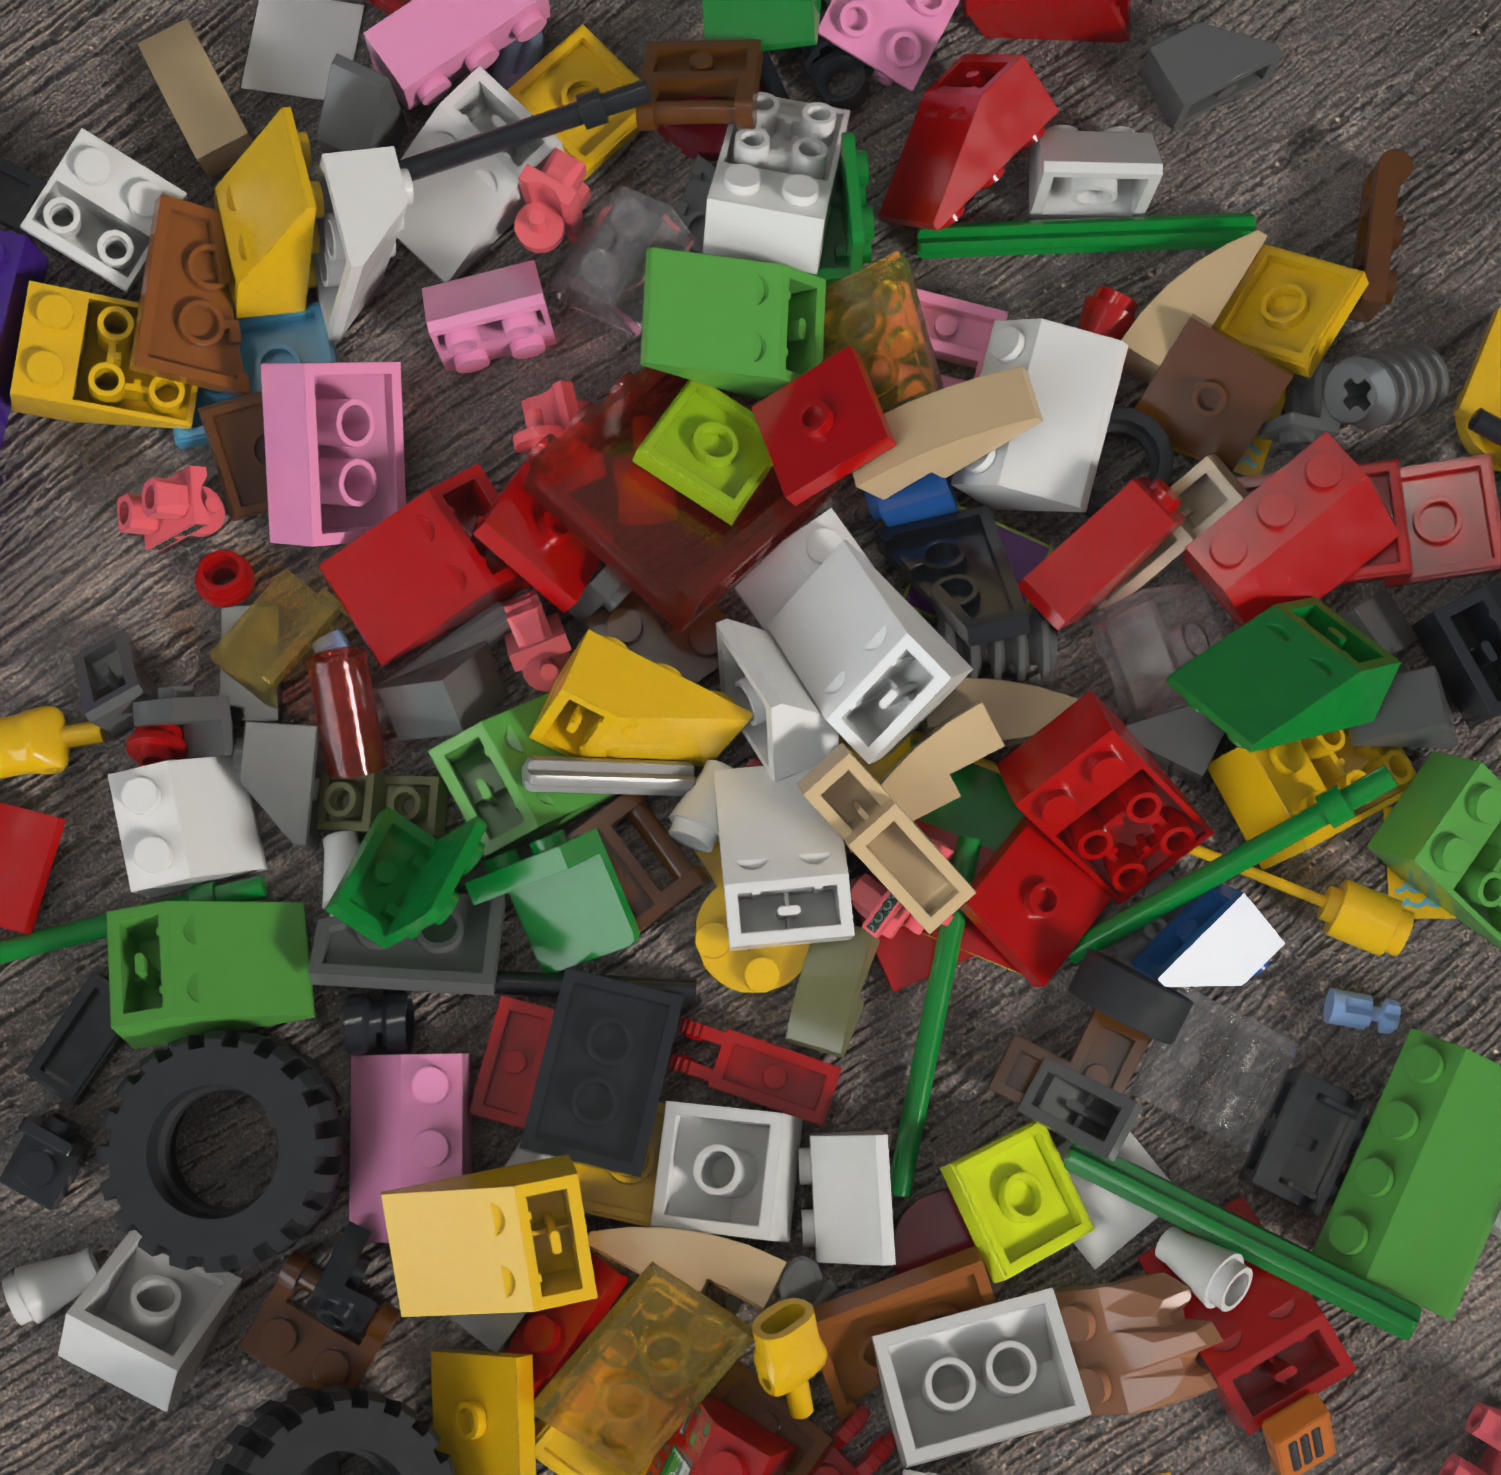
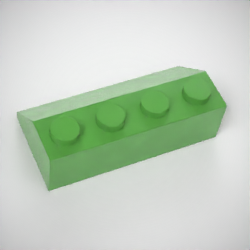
M1411 1028L1312 1252L1428 1311L1452 1321L1501 1208V1065L1465 1047Z

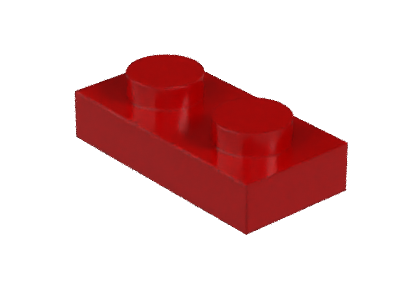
M501 995L468 1114L525 1128L555 1009Z

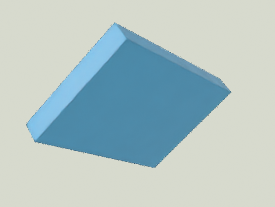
M320 302L306 304V311L235 319L239 320L242 337L239 348L244 373H248L251 394L262 391L261 363L339 362L335 340L329 341ZM198 387L192 429L173 428L175 444L181 450L209 444L198 408L234 399L238 396Z

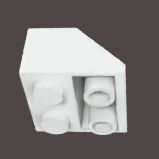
M81 128L20 227L22 230L128 293L144 274L155 200L163 194L187 201V193Z

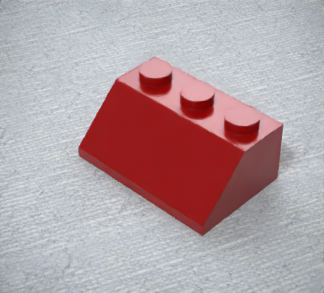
M1326 431L1185 546L1183 563L1238 626L1241 627L1275 604L1315 597L1320 601L1397 539L1400 533L1368 476Z

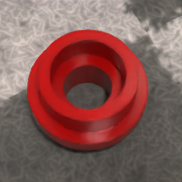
M217 550L206 555L199 563L195 574V586L198 594L205 602L217 607H229L242 602L250 595L255 585V574L251 564L244 557L229 550ZM225 578L234 579L227 584L218 585V583Z
M175 724L136 726L135 733H132L127 739L126 752L142 767L167 760L186 759L187 744L183 740V731Z

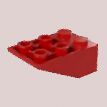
M963 54L924 92L878 215L882 222L936 231L952 225L962 216L965 211L963 205L979 190L991 186L1001 178L1005 172L1004 165L1018 151L1027 149L1043 136L1045 132L1044 126L1059 110L1023 54Z
M479 464L426 490L319 565L321 573L380 667L469 620L494 603L502 602L531 586L473 534L499 495Z
M1091 690L996 764L1014 805L1119 904H1122L1214 834L1211 826L1132 732Z
M1238 1196L1221 1206L1263 1227L1242 1196ZM1183 1229L1184 1232H1186V1233H1188V1234H1191V1235H1193V1236H1196V1235L1190 1233L1189 1231ZM1156 1246L1136 1257L1146 1274L1166 1273L1182 1282L1167 1264L1155 1256ZM1244 1260V1264L1252 1269L1253 1277L1246 1295L1235 1308L1228 1312H1224L1218 1307L1209 1309L1191 1291V1299L1183 1308L1185 1319L1212 1321L1223 1339V1342L1198 1352L1195 1359L1200 1367L1211 1371L1218 1385V1388L1213 1390L1231 1421L1250 1435L1262 1428V1421L1311 1392L1313 1394L1315 1392L1317 1394L1357 1369L1326 1316L1309 1292Z

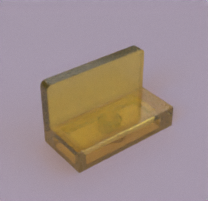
M282 570L211 650L210 660L264 702L308 652L312 644L321 637L340 615L342 602L324 588L317 594L290 571Z

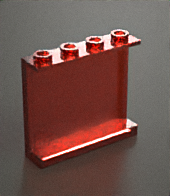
M646 367L636 376L632 372L623 375L611 388L608 398L598 406L590 402L581 408L571 420L568 429L560 436L556 437L553 433L545 436L533 448L528 457V461L532 465L523 488L681 633L769 555L783 540L788 538L827 503L840 480L794 506L785 498L772 467L733 525H729L632 462L639 446L689 380ZM717 388L718 390H720L721 392H723L724 394H726L727 396H729L730 398H732V397H731L730 395H728L724 390Z

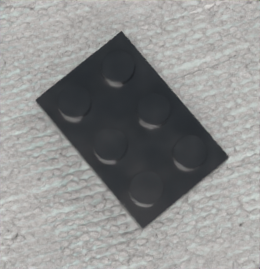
M566 967L519 1150L547 1157L569 1154L573 1163L640 1179L684 996Z

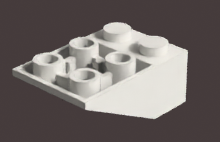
M478 66L437 106L401 160L533 115L481 66ZM551 135L413 181V204L408 205L406 208L404 231L398 232L396 239L443 283L456 280L514 223L517 213L525 206L518 177L526 164L541 171L554 148L564 152L562 141L555 135Z
M758 92L756 129L737 130L736 124H728L707 197L702 254L784 264L806 273L817 274L839 171L841 133L847 131L850 110L831 107L821 102L807 103L775 97L765 92Z
M843 540L766 625L826 721L868 764L892 754L973 670L847 540Z
M764 766L713 770L730 951L850 940L855 936L844 839L803 796L796 784L815 766L775 783Z

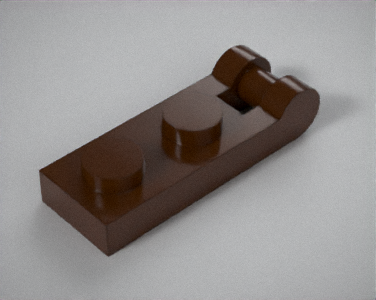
M1399 149L1386 151L1379 158L1374 169L1367 175L1362 185L1352 268L1364 271L1369 284L1347 320L1369 323L1384 304L1389 305L1395 293L1397 271L1390 269L1391 253L1397 249L1400 243L1404 224L1403 216L1396 215L1400 186L1408 179L1413 170L1412 159L1405 151Z

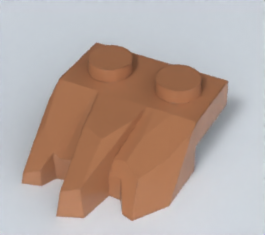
M1166 1273L1126 1276L1109 1283L1068 1286L1054 1291L1090 1407L1091 1415L1089 1416L1145 1412L1192 1399L1218 1388L1211 1371L1199 1367L1195 1358L1198 1352L1223 1342V1339L1212 1321L1185 1319L1183 1308L1191 1299V1288Z

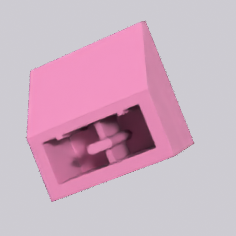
M535 260L422 288L428 332L446 372L456 370L459 373L476 372L489 366L491 360L510 355L516 359L531 358L543 353L546 346L557 344Z

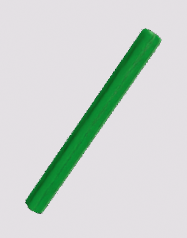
M1250 212L953 223L938 231L918 228L916 232V250L918 257L932 259L1221 248L1234 240L1257 231L1255 215Z
M1075 1143L1071 1144L1064 1161L1066 1170L1208 1242L1241 1254L1244 1260L1402 1340H1408L1413 1335L1421 1317L1422 1309L1419 1305L1119 1155L1112 1162L1092 1154Z

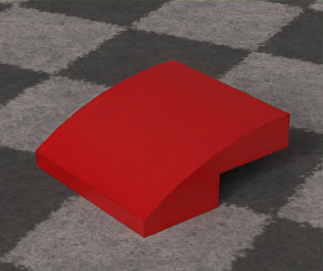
M0 802L1 928L32 934L66 819Z

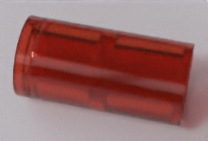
M358 646L327 649L310 655L306 658L328 776L333 778H354L372 774L383 769L387 762L366 649Z

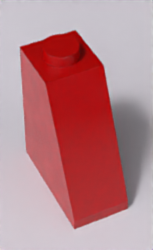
M961 0L964 15L973 20L986 38L1114 43L1130 41L1131 0Z
M1147 477L1133 479L1017 584L1020 592L1056 630L1087 617L1187 520L1177 509L1182 504V501L1166 483L1158 478L1153 482Z

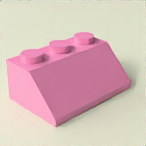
M412 0L363 34L375 71L390 79L397 99L410 111L420 103L430 105L440 100L451 89V83L468 71L472 73L478 66H481L484 70L488 68L498 58L499 51L516 39L519 42H524L536 36L545 27L546 19L550 17L549 0Z
M401 362L261 363L270 543L310 547L352 543L406 505Z
M473 1053L351 1055L349 1221L372 1232L368 1239L369 1242L389 1243L381 1198L382 1191L472 1174V1115L468 1114L472 1101Z

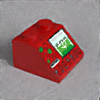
M691 1383L687 1384L646 1475H784L796 1446Z

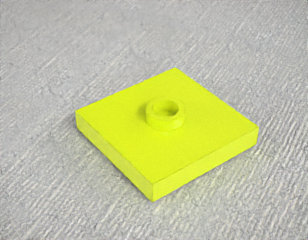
M1034 1120L940 1167L993 1284L1011 1278L1095 1230L1072 1179L1064 1167L1063 1160L1048 1129Z

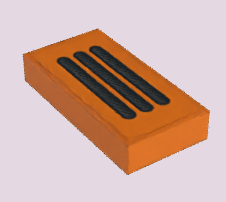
M1312 1392L1262 1421L1263 1424L1261 1426L1271 1466L1277 1475H1301L1336 1454L1330 1413L1316 1392L1314 1394Z

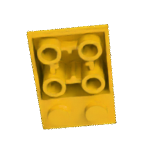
M282 107L215 187L214 209L220 211L232 280L228 285L236 319L306 311L308 288L316 287V269L312 254L320 253V236L316 218L324 217V200L319 181L309 180L307 169L311 168L309 138L306 131L297 132L291 107Z
M29 281L10 389L13 412L74 423L192 429L198 387L129 370L139 302Z
M588 629L555 679L529 738L566 757L687 761L693 766H704L707 760H715L750 721L753 712L737 705L725 693L709 691L682 677L678 670L667 664L654 663L634 653L620 640L611 636L599 635Z
M1349 728L1251 753L1246 749L1237 747L1211 761L1207 767L1246 841L1317 803L1315 796L1336 784L1342 789L1383 765L1388 767L1395 778L1398 787L1354 810L1357 815L1355 818L1335 829L1329 824L1259 863L1262 870L1316 846L1398 801L1417 774L1402 747L1352 746Z
M569 1154L381 1192L401 1317L535 1312L598 1298L578 1173Z

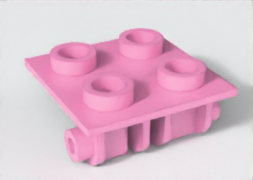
M831 0L819 23L818 35L872 67L874 71L871 76L877 82L890 87L895 81L912 92L960 0Z

